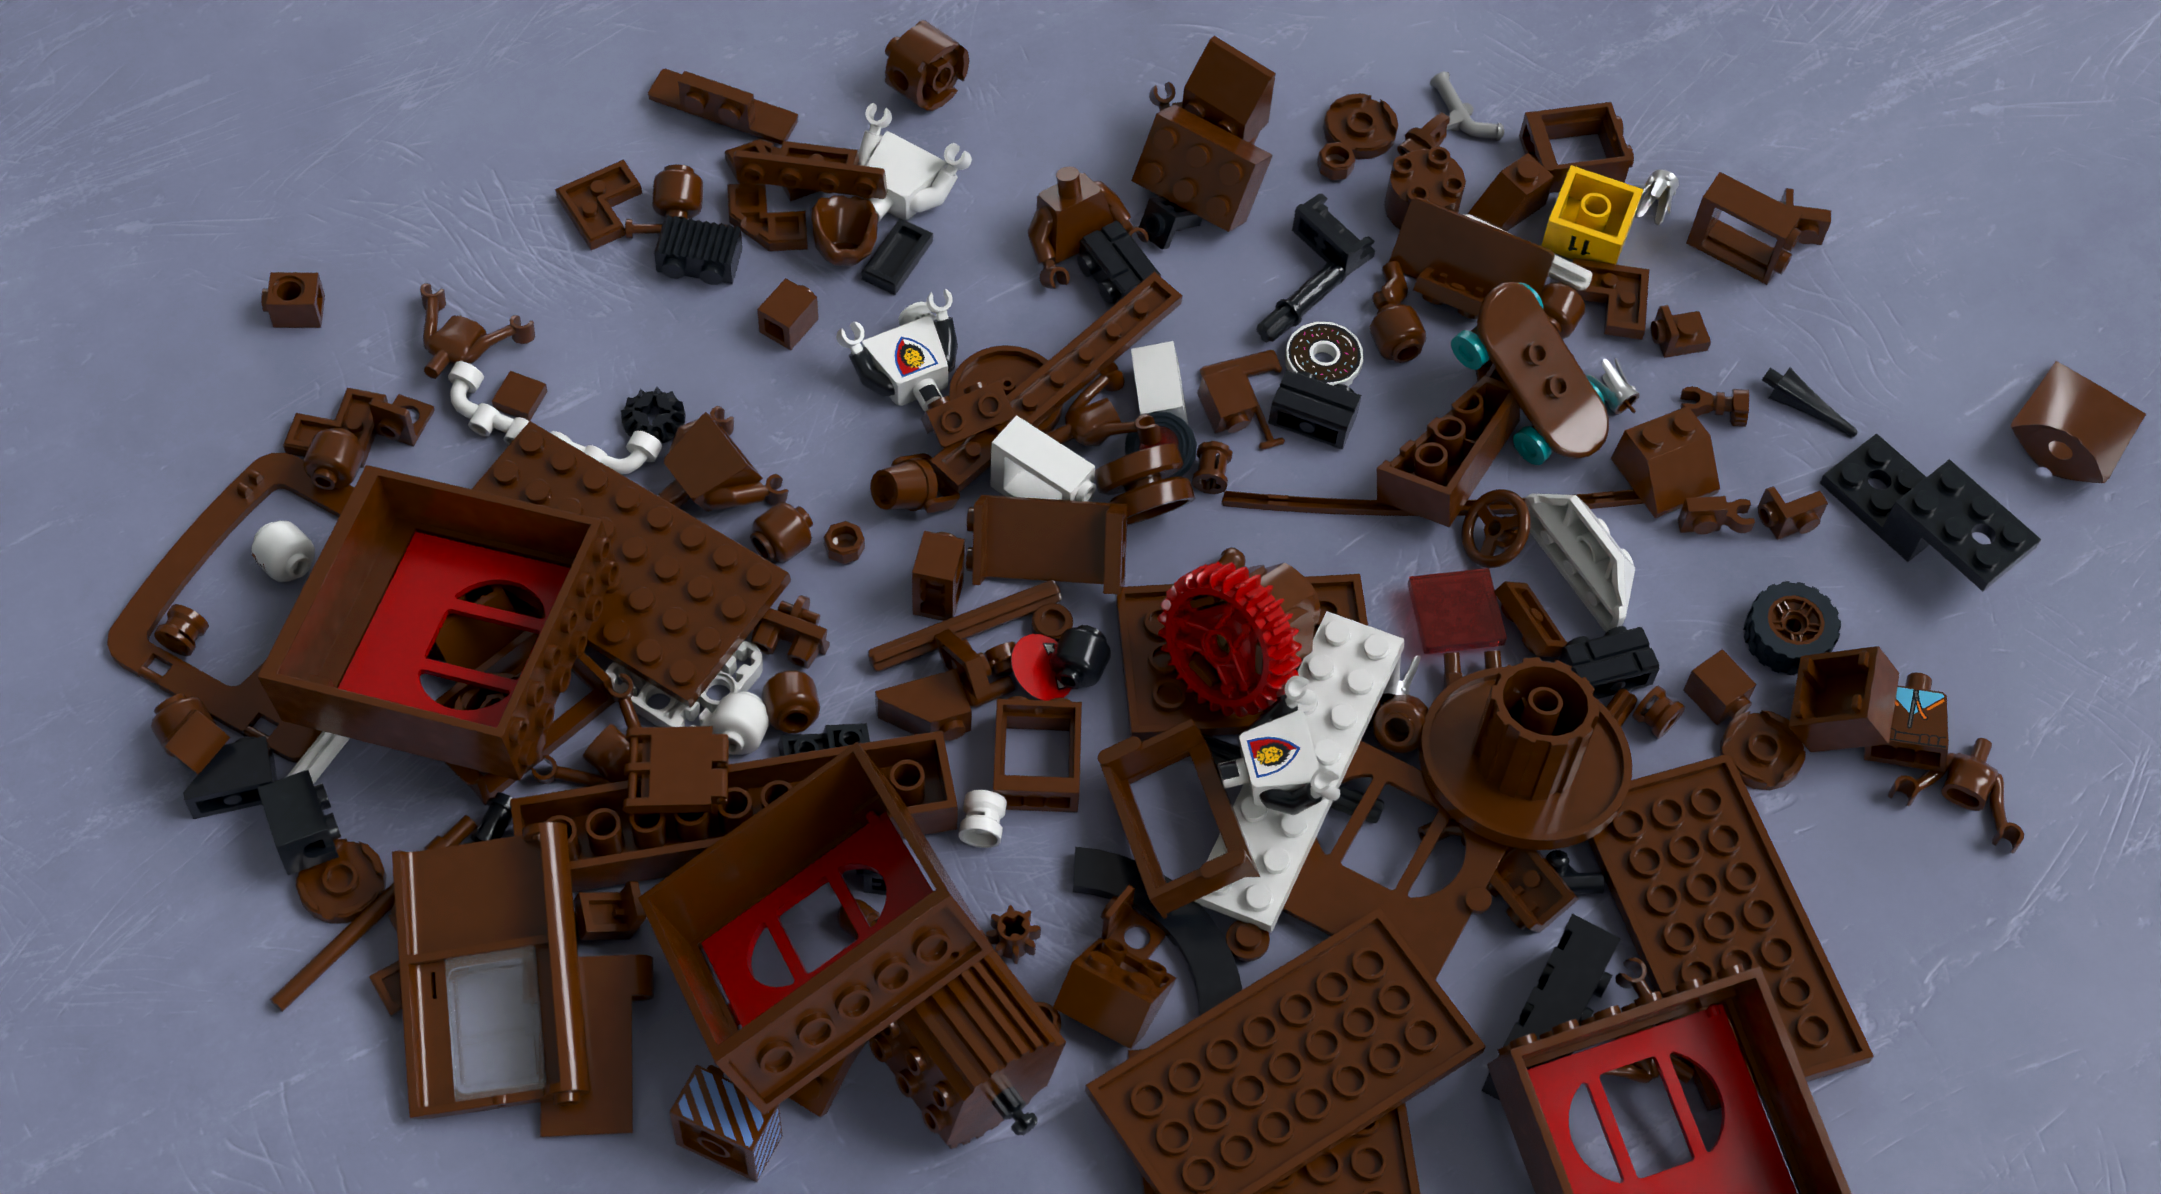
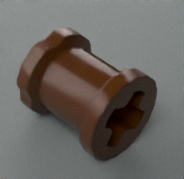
M1217 441L1203 442L1198 445L1196 454L1199 458L1198 471L1192 477V485L1198 491L1207 494H1219L1227 489L1226 467L1231 462L1233 454L1228 445Z

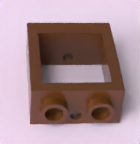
M1611 102L1525 112L1519 138L1524 153H1529L1554 176L1550 193L1561 191L1571 165L1625 183L1628 170L1634 164L1632 147L1626 145L1623 136L1622 119L1620 116H1616ZM1598 134L1606 159L1557 164L1550 140Z
M1719 172L1702 197L1686 244L1767 285L1775 272L1783 274L1793 254L1787 251L1791 252L1801 236L1802 231L1797 229L1802 213ZM1721 211L1776 238L1775 247L1773 248L1720 221Z
M1022 696L997 699L993 792L1002 795L1007 800L1006 810L1078 812L1082 702H1072L1066 698H1054L1049 701L1029 700ZM1006 728L1069 731L1068 777L1005 775Z

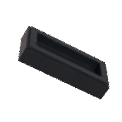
M899 218L862 270V280L896 295L932 244L933 233Z

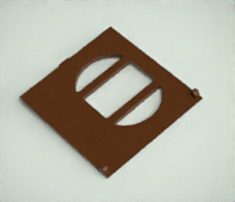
M1360 741L1341 784L1365 777H1371L1372 782L1330 854L1323 852L1316 836L1282 911L1332 936L1378 907H1381L1436 980L1471 915L1482 914L1489 909L1492 897L1486 888L1509 846L1486 839L1455 820L1461 829L1465 842V859L1461 870L1454 880L1440 891L1422 897H1409L1408 894L1446 825L1449 820L1454 818L1439 804L1431 793L1421 770ZM1386 785H1391L1438 809L1437 815L1396 888L1393 890L1341 864Z

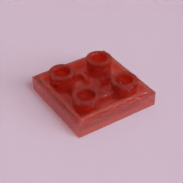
M1489 568L1409 577L1408 588L1424 654L1505 645L1507 637Z

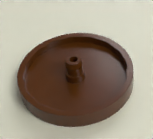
M1003 345L980 350L965 359L956 369L950 383L949 397L953 400L965 395L963 391L965 388L984 380L987 385L1000 380L1007 396L1048 360L1032 350L1018 346ZM1064 404L1036 428L1045 434L1052 431L1061 418Z

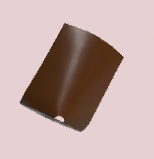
M2055 361L2037 389L2013 419L2011 429L2032 460L2039 467L2050 470L2052 476L2074 481L2105 483L2110 478L2146 413Z

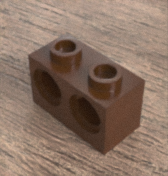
M924 531L912 571L913 615L941 621L955 616L964 584L965 539L958 538L948 532L934 533Z

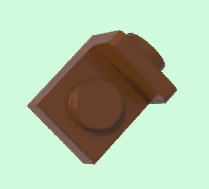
M1668 305L1659 306L1655 320L1651 322L1650 329L1652 339L1655 344H1659L1664 358L1708 351L1711 340L1699 311L1672 315Z

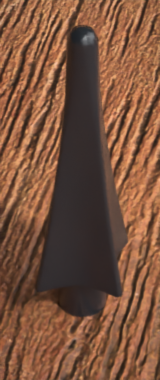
M1770 367L1762 378L1763 382L1774 388L1768 398L1813 416L1849 436L1854 437L1857 435V429L1827 405L1791 367L1784 376Z

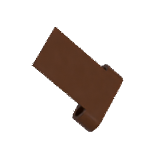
M639 954L578 957L590 1092L582 1095L581 1103L575 1105L554 1106L553 1100L541 1102V1137L633 1133L632 1002L654 998L653 957ZM536 959L523 961V1003L529 1005H540ZM541 1023V1083L546 1081Z

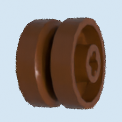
M1175 443L1133 452L1095 470L1094 480L1099 493L1106 495L1120 494L1112 498L1108 503L1128 504L1127 525L1166 514L1196 499L1189 479L1180 476L1167 478L1179 471L1184 464L1178 445Z

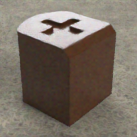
M192 709L163 741L161 746L192 771L199 774L231 737L198 710Z

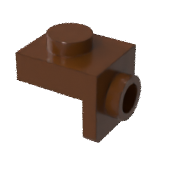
M1785 188L1782 199L1779 202L1802 213L1797 229L1802 231L1798 242L1822 245L1831 224V210L1793 205L1794 189Z
M1772 486L1765 489L1757 508L1761 522L1765 527L1770 528L1778 540L1796 532L1805 534L1815 529L1821 522L1820 519L1828 502L1821 491H1817L1785 503L1776 488Z
M628 881L620 892H580L577 894L573 904L581 940L631 939L646 919V914L638 899L641 896L638 881Z

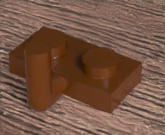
M949 629L934 635L945 671L957 670L971 708H977L1015 690L1014 683L1009 675L989 683L987 677L991 676L992 672L986 657L982 652L976 653L966 639L961 640Z

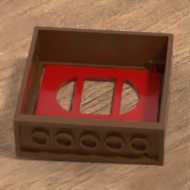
M366 465L257 677L279 717L284 722L521 781L527 766H531L536 759V747L543 730H547L553 722L554 706L560 693H564L570 684L571 668L575 659L582 656L585 651L589 628L592 622L597 621L602 613L603 597L608 586H613L617 580L619 564L615 560L611 548V540L607 536L602 519ZM486 585H513L534 595L542 604L545 617L539 619L458 598L471 590ZM453 613L539 634L520 677L513 680L428 659L427 657L447 616ZM428 674L509 695L501 701L481 709H451L437 703L428 696L422 687L420 676Z
M858 742L638 897L715 1064L763 1115L994 951L991 943L902 798ZM890 814L892 815L893 819L900 828L901 832L903 833L904 837L906 838L907 842L909 843L910 847L912 848L913 852L915 853L925 872L927 873L933 885L935 886V891H933L930 887L929 883L927 882L926 878L924 877L923 873L921 872L920 868L918 867L917 863L915 862L914 858L912 857L911 853L909 852L908 848L906 847L905 843L903 842L902 838L900 837L899 833L897 832L896 828L894 827L893 823L888 817ZM866 869L874 871L883 877L886 884V901L883 911L874 926L871 927L842 877L845 871ZM829 882L859 937L817 969L808 973L780 920V916ZM765 928H768L794 978L792 985L768 986L760 983L754 977L752 954L756 942ZM702 948H704L711 962V965L728 997V1000L730 1002L729 1004L727 1003L715 979V976L701 950Z
M1737 964L1718 971L1715 976L1703 981L1701 977L1689 980L1675 986L1676 989L1661 994L1660 991L1637 998L1634 1000V1003L1622 1007L1621 1010L1619 1005H1615L1592 1014L1593 1017L1580 1021L1581 1026H1579L1577 1019L1561 1023L1552 1027L1551 1031L1539 1035L1540 1040H1537L1535 1033L1522 1036L1510 1041L1509 1045L1497 1049L1499 1057L1487 1064L1535 1194H1797L1796 1189L1798 1194H1851L1760 966L1745 971L1742 964ZM1708 1007V1008L1705 1009V1010H1702V1011L1693 1013V1014H1691V1015H1688V1016H1685V1017H1682V1018H1679V1019H1676V1020H1673V1021H1670V1022H1667V1023H1664V1024H1661V1025H1658V1026H1655V1027H1652V1028H1649V1029H1646V1030H1643V1031H1640V1032H1637V1033H1634V1034H1631V1035H1628V1036H1625V1037L1616 1039V1040H1614V1041H1611V1042H1608V1043H1605V1044H1602V1045H1599V1046H1596V1047H1593V1048H1590V1049H1587V1050H1584V1051H1581V1052H1578V1053H1575V1054H1572V1055H1569V1056H1566V1057H1563V1058H1560V1059H1557V1060H1554V1061H1551V1062H1548V1063H1545V1064H1542V1065H1539V1066H1536V1067H1534V1068H1531V1069H1528V1070H1527L1528 1067H1531V1066H1534V1065H1537V1064H1540V1063H1543V1062H1546V1061H1549V1060H1552V1059H1555V1058H1558V1057H1561V1056H1564V1055L1573 1053V1052H1575V1051H1578V1050H1581V1049H1584V1048H1587V1047H1590V1046H1593V1045H1596V1044H1599V1043H1602V1042H1605V1041H1608V1040H1611V1039H1614V1038H1617V1037H1620V1036H1623V1035H1626V1034H1629V1033H1632V1032H1635V1031H1638V1030H1641V1029H1644V1028H1647V1027L1656 1025V1024H1658V1023H1661V1022H1664V1021H1667V1020H1670V1019H1673V1018H1676V1017H1679V1016H1682V1015H1685V1014H1688V1013H1691V1012H1694V1011H1697V1010H1700V1009H1703V1008ZM1670 1054L1681 1056L1697 1065L1708 1076L1717 1091L1721 1104L1722 1121L1718 1138L1710 1152L1704 1146L1670 1059ZM1652 1058L1655 1061L1692 1159L1690 1162L1639 1178L1636 1175L1600 1081V1075ZM1581 1084H1584L1587 1088L1619 1172L1620 1183L1608 1180L1593 1171L1582 1160L1572 1142L1569 1130V1111L1573 1097Z

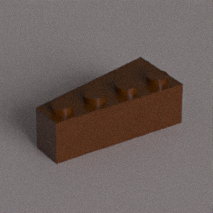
M1484 376L1451 404V410L1442 418L1436 417L1427 425V431L1415 441L1410 439L1399 448V455L1391 462L1385 460L1377 467V501L1450 527L1520 422V406L1505 382Z

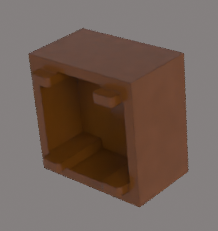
M1879 646L1801 656L1789 727L1810 752L1887 745L1890 740L1900 673Z

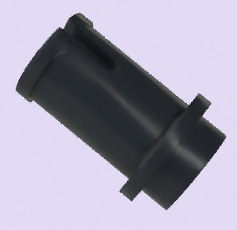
M498 792L495 797L488 799L487 804L489 808L477 829L471 835V839L474 842L499 839L503 836L512 820L510 799L514 798Z

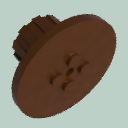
M1540 657L1523 658L1520 664L1514 666L1508 664L1506 667L1489 668L1466 675L1450 684L1436 697L1425 716L1426 722L1422 727L1418 747L1419 762L1431 793L1439 804L1460 824L1486 839L1506 846L1529 850H1553L1573 846L1592 838L1606 828L1616 817L1626 798L1632 778V757L1629 744L1617 720L1593 696L1595 691L1586 677L1581 678L1571 670L1572 666L1558 660L1555 663L1541 661Z

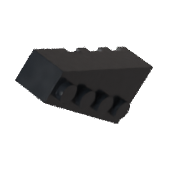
M1572 913L1558 946L1551 953L1538 980L1537 987L1534 986L1519 1016L1520 1019L1514 1024L1504 1046L1509 1045V1042L1532 1033H1535L1537 1040H1540L1539 1035L1551 1031V1028L1556 1025L1577 1019L1579 1026H1581L1580 1021L1592 1017L1595 1010L1587 1007L1593 995L1602 998L1613 976L1605 970L1621 938ZM1570 1053V1054H1567V1055H1564V1056H1561V1057H1558V1058H1555V1059H1552V1060H1549V1061H1546V1062H1543V1063H1540V1064H1537V1065L1528 1067L1527 1070H1528V1069H1531V1068H1534V1067H1536V1066H1539V1065H1542V1064H1545V1063H1548V1062H1551V1061H1554V1060H1557V1059H1560V1058H1563V1057L1572 1055L1573 1053ZM1489 1072L1482 1092L1500 1101Z

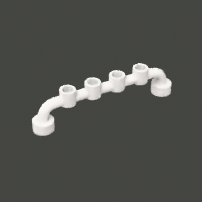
M457 361L454 364L448 379L453 384L450 397L455 410L470 419L468 426L475 433L488 437L495 428L506 433L504 441L510 445L529 421L521 417L513 419L500 414L497 409L485 403L477 405L470 402L466 398V393H475L482 383L484 375L469 363ZM551 431L553 435L621 475L634 472L644 462H655L663 447L661 442L651 434L643 431H634L626 445L627 450L631 454L626 458L616 459L608 456L602 449L596 446L587 445L585 447L572 442L566 435L560 432Z

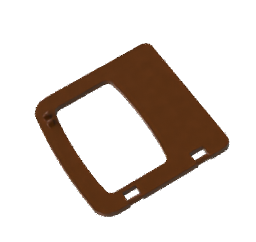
M270 453L256 459L209 505L180 537L109 630L107 642L114 661L122 668L138 677L145 678L172 696L183 693L186 697L194 696L199 698L216 721L243 736L256 738L266 736L273 753L290 762L298 763L323 731L281 720L257 677L265 661L241 684L229 686L149 641V638L166 611L206 560L253 509L273 491L278 489L288 490L339 518L355 487L349 485L348 487L334 488L332 490L317 487L305 472L303 460L288 453ZM155 658L171 667L164 676L147 668ZM260 718L277 726L270 736L253 727Z

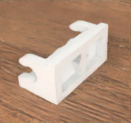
M1174 341L1131 349L1140 415L1153 412H1170L1182 418L1188 424L1180 367Z

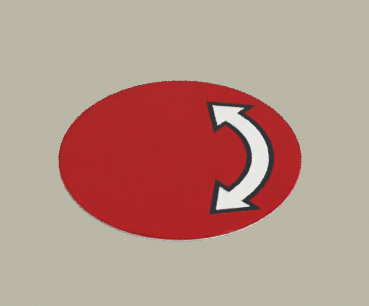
M1030 634L1022 637L1015 644L1012 651L1011 663L1017 681L1026 692L1043 701L1066 697L1071 688L1062 685L1057 680V675L1050 666V657L1058 642L1046 635Z

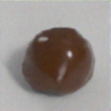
M834 195L830 198L821 197L818 199L814 207L811 208V221L813 224L815 247L823 258L835 266H852L869 256L877 240L878 213L875 212L872 202L857 196L847 198L844 195Z

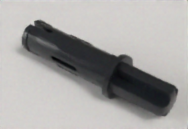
M1333 261L1327 262L1321 270L1305 282L1289 298L1279 300L1276 304V309L1257 325L1256 332L1261 336V340L1264 342L1275 341L1289 327L1298 326L1304 314L1345 280L1346 276L1342 267L1339 265L1335 267V262Z

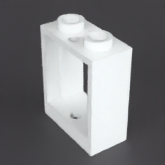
M1017 415L992 441L990 486L1004 496L1092 502L1096 489L1094 484L1095 465Z

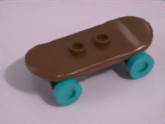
M1506 282L1492 288L1484 297L1479 308L1477 326L1471 331L1462 330L1451 340V349L1455 357L1465 367L1472 370L1481 368L1490 358L1517 403L1533 424L1532 427H1523L1513 437V443L1517 452L1527 462L1533 465H1541L1551 456L1552 451L1563 457L1573 459L1591 456L1600 450L1606 442L1609 432V417L1601 391L1584 374L1543 310L1542 300L1532 287L1520 282Z

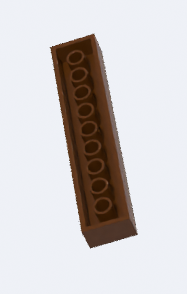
M943 731L860 743L864 751L900 795L924 835L957 830L958 805ZM852 745L728 764V768H725L728 770V803L712 804V812L625 813L623 811V800L627 799L628 780L510 799L514 836L522 835V829L532 824L544 822L566 824L572 892L626 884L628 881L639 882L668 877ZM641 778L637 779L636 798H641ZM890 814L888 817L890 818L900 837L905 838L900 828L896 824L895 820L893 819L892 815Z

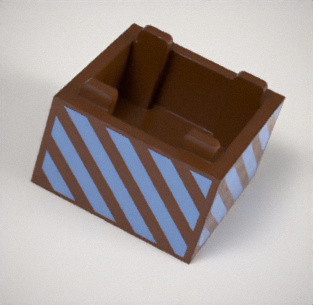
M696 1064L669 1111L676 1145L756 1183L783 1136L779 1104L763 1115L731 1080L724 1078V1072L713 1065H709L705 1069Z

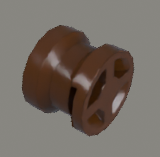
M174 604L167 613V622L158 626L154 636L168 650L182 656H191L196 648L195 640L198 636H203L206 633L209 624L196 611L183 605Z
M1658 685L1640 702L1632 718L1638 723L1645 722L1651 727L1652 734L1659 739L1678 721L1685 710V706L1679 701L1672 702L1666 697V691Z

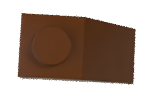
M1527 153L1500 171L1467 214L1507 232L1547 204L1554 176Z
M956 669L875 691V707L878 719L913 735L943 731L944 740L951 741L971 731L972 711Z

